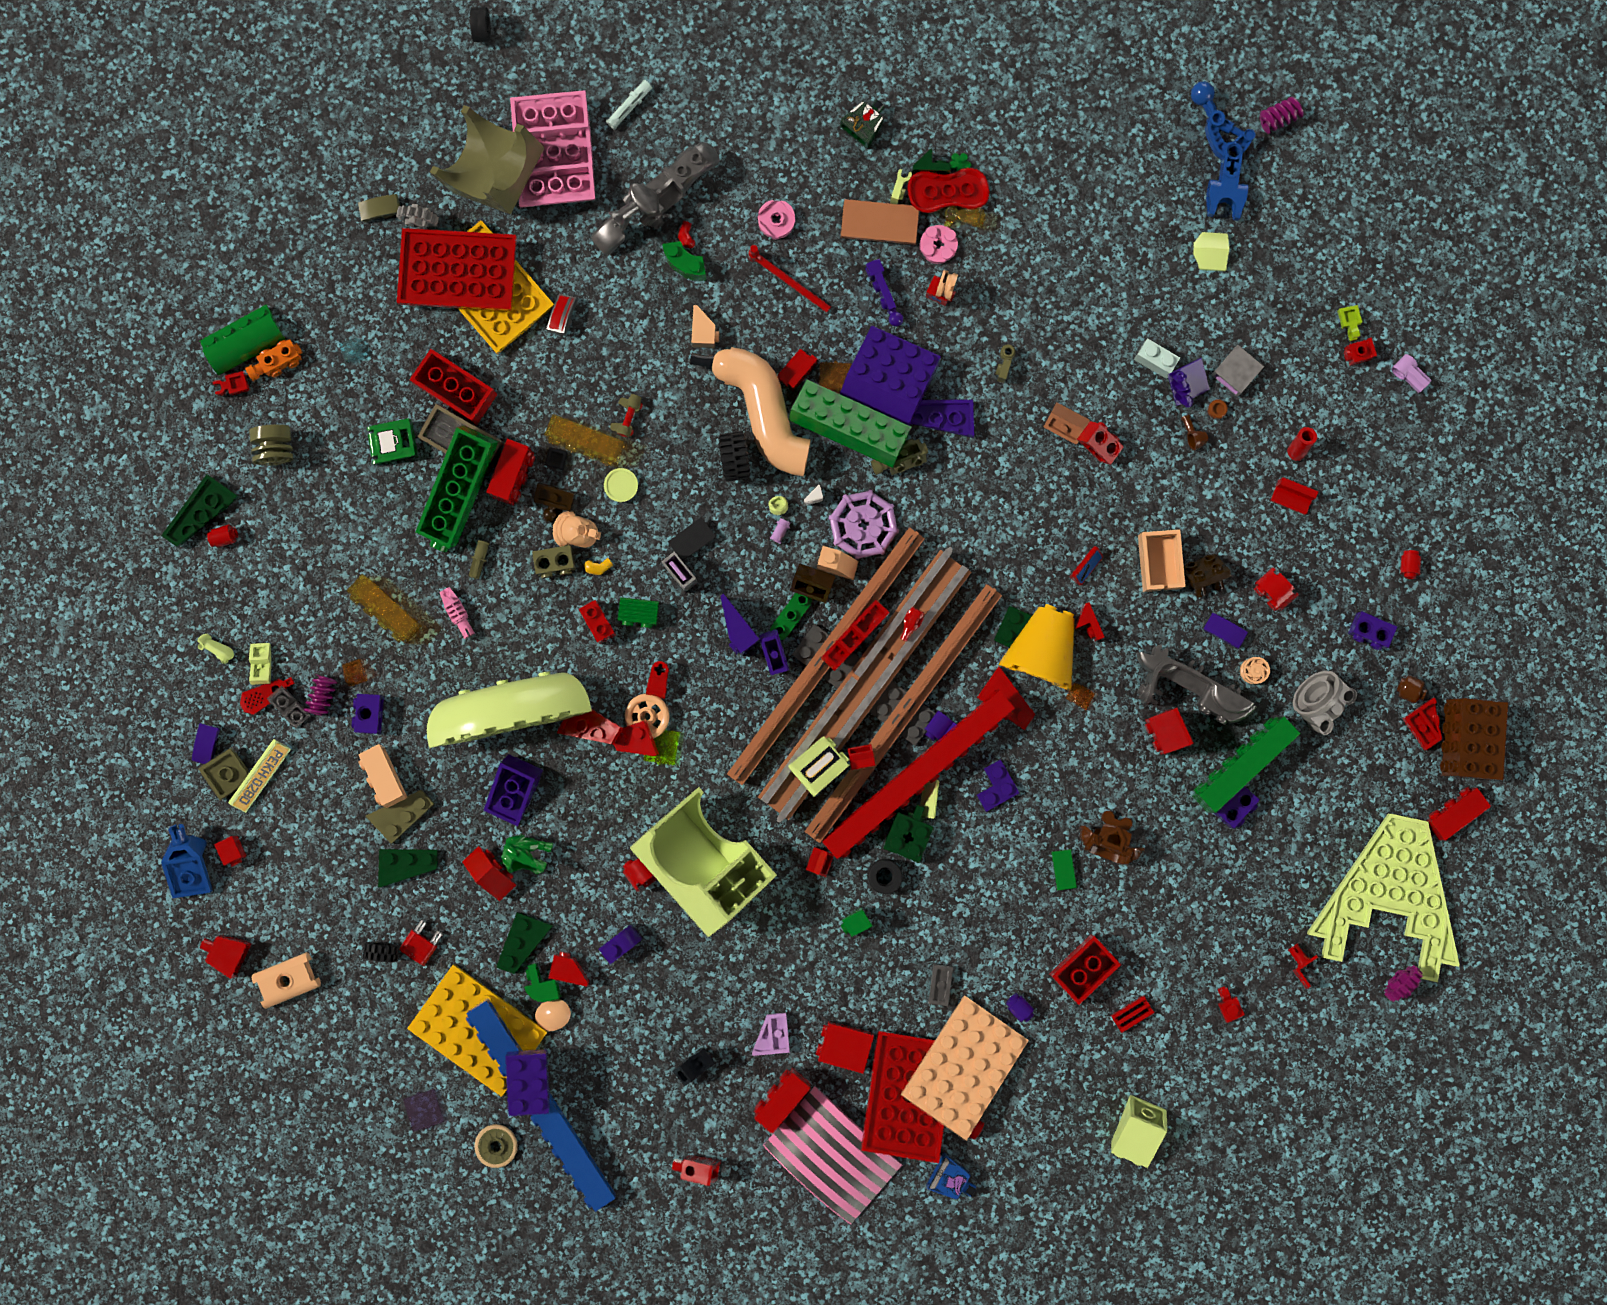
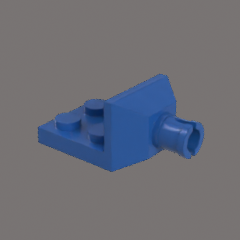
M177 824L171 826L168 831L172 840L166 849L161 864L172 899L211 893L213 888L202 856L207 845L206 840L194 835L187 836L183 824L178 825L179 829Z

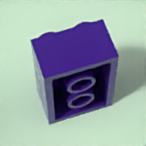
M547 1049L507 1052L508 1116L548 1114L550 1100Z

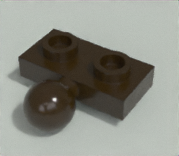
M539 482L537 483L533 502L548 506L543 512V518L546 522L552 523L558 517L556 508L569 512L572 510L576 492Z

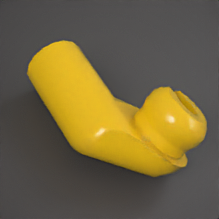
M608 558L600 564L593 563L591 560L584 563L585 571L594 575H602L613 566Z

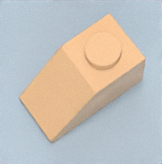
M694 305L692 347L715 348V342L719 343V331H716L715 324L697 305Z

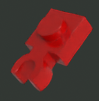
M244 371L226 375V381L224 382L220 380L213 382L214 386L221 385V390L215 392L217 396H223L227 391H229L230 395L250 391Z

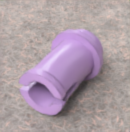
M780 518L779 521H776L777 526L770 537L771 540L781 544L787 529H790V523Z

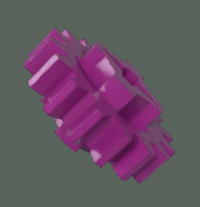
M1414 965L1412 967L1408 966L1405 970H1398L1388 981L1384 995L1392 1002L1395 1000L1399 1001L1400 998L1409 997L1419 986L1423 973Z

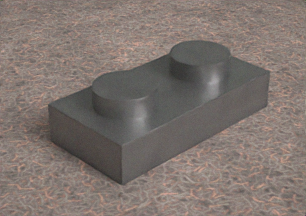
M933 964L929 1004L948 1006L953 972L952 966Z

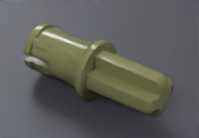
M477 541L474 556L471 557L473 560L469 577L474 579L480 578L483 564L487 561L485 557L490 544L488 542Z

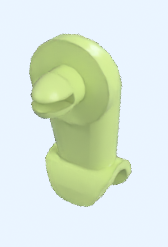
M203 634L198 638L200 643L198 649H207L215 654L222 663L227 664L234 657V651L230 647L212 640L209 634Z

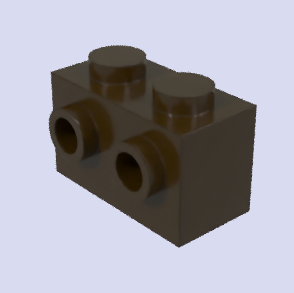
M799 563L790 591L826 603L835 576Z

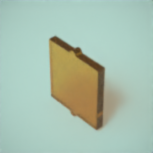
M834 361V363L820 362L819 385L840 394L851 363H838L837 361Z

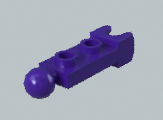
M880 259L873 260L866 264L867 268L865 270L870 281L874 280L872 282L873 288L876 293L879 292L882 298L880 299L882 309L887 310L888 314H890L889 323L895 327L900 326L904 318L901 313L896 311L895 302L883 277L884 268Z

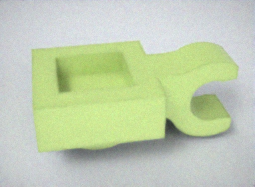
M902 169L898 171L890 203L898 204L899 199L903 200L906 191L903 185L908 183L912 172H909L908 177L903 178L901 176Z

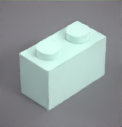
M1148 338L1134 358L1135 361L1166 379L1168 378L1167 374L1173 371L1180 359L1177 355Z

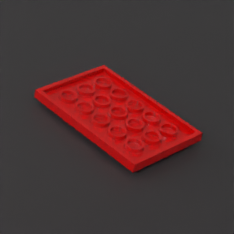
M402 228L397 304L512 311L517 236L514 234Z
M878 1031L861 1151L939 1163L944 1125L901 1096L902 1091L935 1040Z

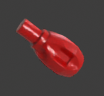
M911 607L904 617V631L900 639L907 641L910 634L921 626L924 620V612L922 610Z

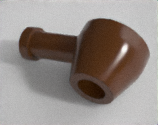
M1188 414L1183 416L1181 420L1184 422L1188 432V444L1192 450H1196L1208 442V435L1205 431L1195 430L1190 419L1191 416Z

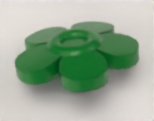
M957 153L952 154L951 169L957 167L956 171L964 168H970L971 163L966 161L968 156L965 153H962L960 157Z

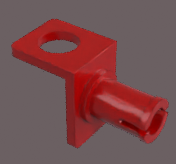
M1297 943L1288 949V952L1298 963L1297 968L1292 971L1303 986L1308 989L1311 985L1300 969L1317 959L1318 956L1307 957Z

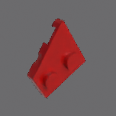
M1431 698L1402 718L1424 750L1429 749L1442 740L1435 698Z

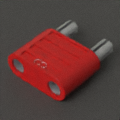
M421 920L415 930L412 929L400 946V951L417 963L425 966L437 948L436 944L443 934L440 931H436L432 939L429 940L420 934L427 924L424 920Z

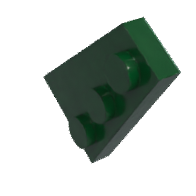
M516 912L496 968L515 974L553 925Z

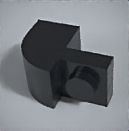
M700 1048L677 1066L673 1072L681 1083L686 1086L693 1082L701 1073L711 1068L715 1061L710 1052Z

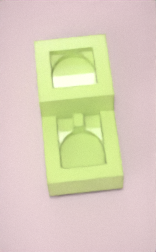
M250 644L249 662L251 668L249 682L251 685L270 684L271 644Z

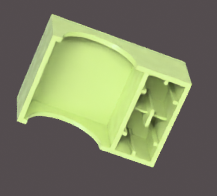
M698 787L647 831L630 849L709 937L730 921L777 875L746 840L739 843L728 841L709 826L700 806L701 796L704 792Z

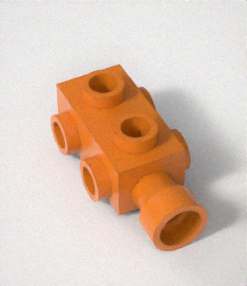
M290 339L282 340L277 343L276 347L260 352V355L256 357L259 363L254 366L250 365L245 369L252 381L259 379L260 375L264 373L268 377H278L283 373V369L297 367L300 364L299 361L302 360L300 354L303 352L298 343L294 344Z

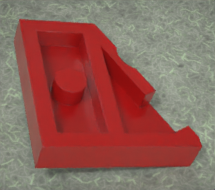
M647 720L623 727L614 744L616 751L649 756L659 754Z

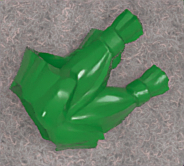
M522 834L506 839L500 864L509 873L525 869L538 875L543 874L547 862L542 861V859H534L530 851L539 849L551 852L553 843L527 838Z

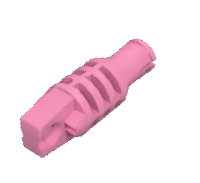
M450 587L442 590L440 595L452 623L457 624L464 639L469 638L466 630L470 636L474 635L475 632L467 620L468 614L460 599H458Z

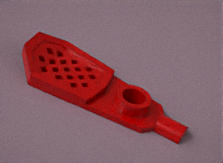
M292 677L284 681L277 679L270 682V684H264L242 692L240 705L243 711L255 715L271 704L267 698L274 693L273 688L275 686L280 687L282 685L287 690V687L295 684Z

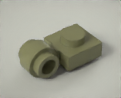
M1004 345L1000 350V357L1003 359V363L998 364L995 375H998V382L1004 383L1007 378L1011 360L1016 354V350L1012 345ZM1005 351H1009L1011 354L1007 355Z

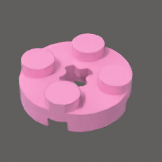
M781 200L766 202L760 208L758 214L760 230L766 236L775 240L787 236L795 225L793 208L787 202ZM772 216H781L780 223H773Z
M943 225L928 227L920 240L921 252L929 262L934 264H943L952 259L958 247L956 233ZM941 240V243H943L944 246H941L940 249H937V246L934 245V242Z

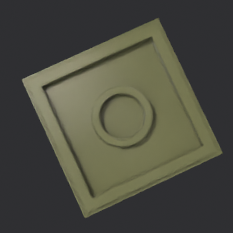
M233 747L198 768L219 800L236 791L250 773Z

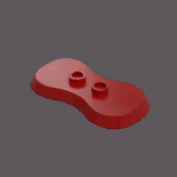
M964 168L946 175L921 171L915 173L909 179L908 196L913 207L925 213L935 212L947 206L978 209L988 202L989 185L985 175L974 168Z

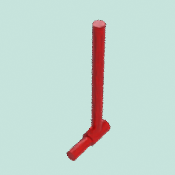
M756 245L750 247L749 260L751 262H758L826 313L830 310V305L762 257Z

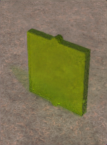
M665 730L660 736L654 738L659 754L656 756L644 755L643 761L654 762L658 765H675L680 732Z

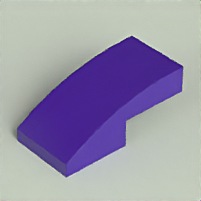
M1215 613L1211 614L1203 628L1205 632L1220 638L1223 642L1237 649H1240L1248 635L1247 631Z
M199 723L193 747L192 761L206 764L214 759L217 749L215 744L220 728Z

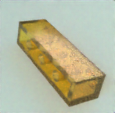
M552 414L544 434L548 439L547 442L556 446L559 444L565 445V449L574 453L576 451L583 452L584 457L592 460L594 457L601 459L602 464L610 467L612 464L617 466L625 447L624 441Z
M361 574L347 589V592L351 594L349 598L357 605L361 603L365 607L363 611L370 617L374 615L379 620L377 623L384 630L387 628L393 632L391 636L399 643L401 641L408 643L422 627L421 624L366 575Z

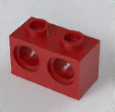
M1090 421L1077 440L1098 461L1111 465L1124 446L1119 442L1120 439L1107 430L1108 427L1104 423Z
M596 600L579 608L597 643L601 644L616 635Z

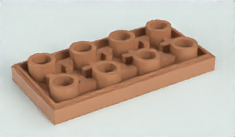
M844 199L841 238L916 245L919 210L911 205Z

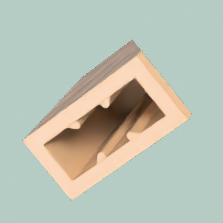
M822 546L817 569L854 580L859 561L840 550Z

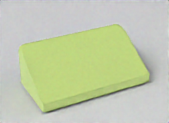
M935 780L933 783L928 782L924 785L925 789L922 791L920 806L925 808L921 817L934 819L936 816L939 780Z

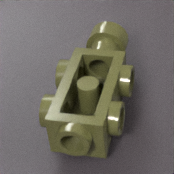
M908 439L893 468L876 460H872L870 463L875 475L883 473V470L888 468L891 475L927 462L926 454L928 449L925 442L921 444L919 439Z

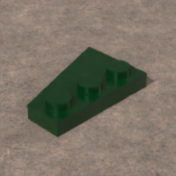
M379 849L378 888L438 869V850Z

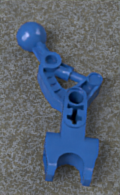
M1206 81L1198 82L1191 89V98L1195 104L1203 106L1207 114V125L1205 127L1207 140L1214 155L1221 159L1219 180L1210 179L1207 187V216L1213 217L1217 205L1224 202L1232 208L1233 220L1238 221L1248 194V185L1239 183L1242 156L1256 135L1252 129L1243 131L1233 126L1234 123L1226 119L1224 113L1217 110L1213 102L1215 95L1214 87ZM1219 129L1227 134L1231 132L1238 136V138L1233 142L1226 143L1221 137ZM1229 151H1234L1236 157L1230 156Z

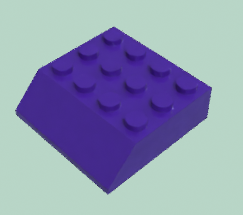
M871 325L847 373L840 395L906 425H910L939 366L941 356Z

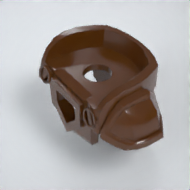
M1104 811L1101 814V820L1105 824H1103L1102 828L1095 829L1094 833L1086 826L1079 827L1080 839L1085 846L1084 850L1113 862L1128 866L1129 863L1137 860L1145 851L1142 847H1129L1132 834L1126 830L1132 827L1131 819L1126 817L1121 820L1115 819L1111 811Z

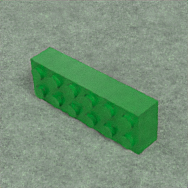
M806 380L789 416V421L892 468L911 430L909 425L809 380Z
M465 425L456 427L415 533L449 549L457 546L498 441Z
M1285 716L1268 719L1263 724L1265 728L1260 732L1258 730L1249 737L1251 741L1246 745L1244 743L1235 750L1237 754L1232 758L1230 756L1221 763L1223 765L1222 768L1218 771L1216 769L1207 776L1209 778L1208 781L1204 784L1201 782L1194 788L1195 793L1191 796L1207 813H1216L1300 735L1299 731Z

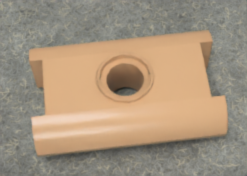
M308 952L252 974L253 984L258 983L264 999L261 1001V1004L265 1009L321 986L320 978L315 979L309 964V960H312ZM284 976L289 977V979H290V984H289V985L284 984V982H283V977H284Z

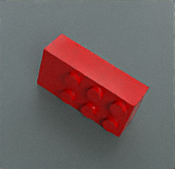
M432 349L428 351L409 379L416 387L476 426L498 395L493 388Z

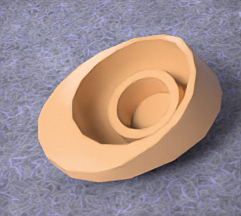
M556 999L542 1003L537 1008L535 1020L544 1030L555 1031L563 1028L568 1023L571 1011L565 1001Z

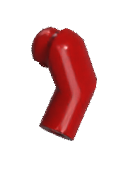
M683 221L678 239L681 241L682 246L692 249L695 246V240L689 235L692 224L688 221Z

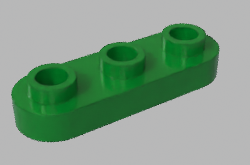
M795 593L772 624L770 631L781 627L783 633L779 634L781 641L785 640L810 607L812 598ZM800 597H805L806 602L800 603L798 599ZM793 612L795 616L789 619L787 614Z

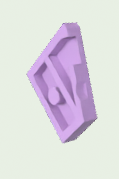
M786 1012L766 1015L752 1051V1056L790 1053Z

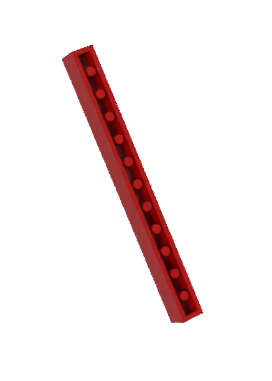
M999 689L826 835L822 843L836 859L840 857L845 858L851 852V847L855 844L859 846L866 840L865 835L869 832L874 833L877 831L884 819L888 821L896 814L894 811L898 807H905L910 802L909 798L912 795H919L925 789L924 785L937 780L940 776L938 773L943 769L947 771L955 764L953 761L958 756L960 758L965 756L972 744L975 746L984 739L983 735L986 732H993L999 726L997 724L1002 719L1007 720L1014 714L1012 710L1015 707Z

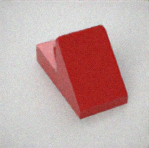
M1090 602L1084 604L1074 630L1087 624L1088 628L1086 630L1090 639L1093 638L1094 641H1098L1104 638V634Z

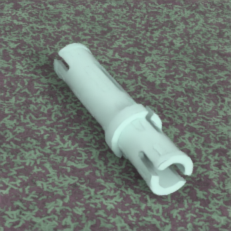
M643 80L634 91L629 93V97L613 115L606 120L607 124L615 130L635 106L642 103V99L652 90V86L646 80Z

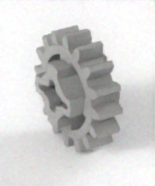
M412 204V206L408 207L404 205L402 207L399 206L396 215L399 220L405 222L406 226L416 229L436 228L439 217L430 212L429 208H424L417 204Z

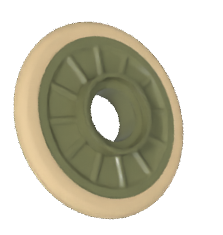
M499 1124L487 1126L476 1137L475 1153L478 1159L488 1167H504L514 1159L517 1153V1139L514 1133L506 1126ZM493 1141L501 1143L500 1151L492 1150L491 1143Z

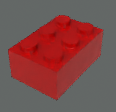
M510 439L506 440L486 491L493 499L514 506L515 502L519 501L521 496L520 488L522 484L525 485L528 478L527 470L529 467H532L535 460L534 453L529 446Z
M1090 934L1049 975L1075 1003L1080 1005L1121 964L1094 935Z
M793 1067L790 1071L786 1069L780 1076V1083L777 1086L774 1084L768 1090L765 1101L761 1099L754 1107V1119L771 1134L774 1133L811 1088L810 1082Z

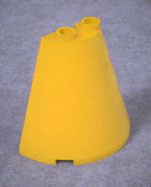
M1048 604L1045 607H1038L1000 660L999 666L1029 674L1070 691L1072 688L1074 614L1068 611L1058 612L1056 607Z

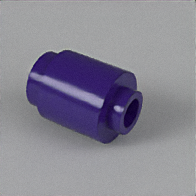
M1015 993L1005 1003L1008 1006L1007 1009L1019 1022H1028L1034 1016L1032 1013L1034 1008L1022 995L1019 996Z

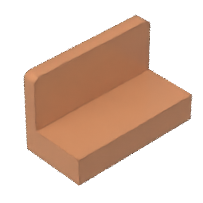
M1056 403L1044 428L1077 445L1079 442L1077 438L1090 420Z

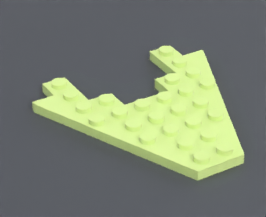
M1387 814L1307 934L1325 938L1322 958L1342 962L1349 924L1369 928L1372 909L1408 916L1404 935L1423 939L1418 969L1423 973L1421 979L1438 982L1441 963L1459 967V960L1429 824L1427 821Z

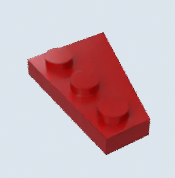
M998 666L977 698L984 702L999 689L1015 707L1012 710L1014 714L1008 720L1022 730H1025L1034 718L1035 713Z
M591 709V712L563 720L557 731V734L614 745L623 727Z

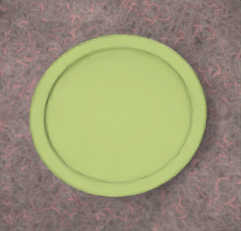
M625 468L612 470L604 480L605 493L610 499L617 502L630 500L638 489L636 476Z

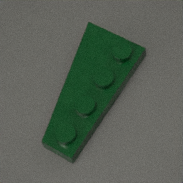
M206 474L161 536L179 548L237 500L239 496Z

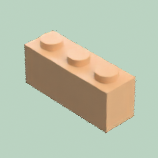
M378 744L358 754L361 759L359 765L368 775L366 780L369 786L374 788L376 792L374 797L378 805L389 808L408 798L384 746Z

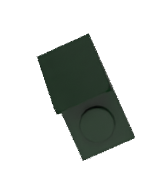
M931 148L913 165L912 175L921 171H929L941 175L950 174L951 163H946L943 160L932 163Z

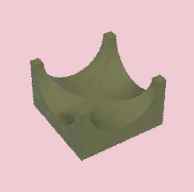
M464 105L461 110L467 124V139L464 150L452 166L446 169L433 166L430 173L453 194L511 214L545 147L523 125L517 123L514 129L515 132L506 130L491 123L470 107Z

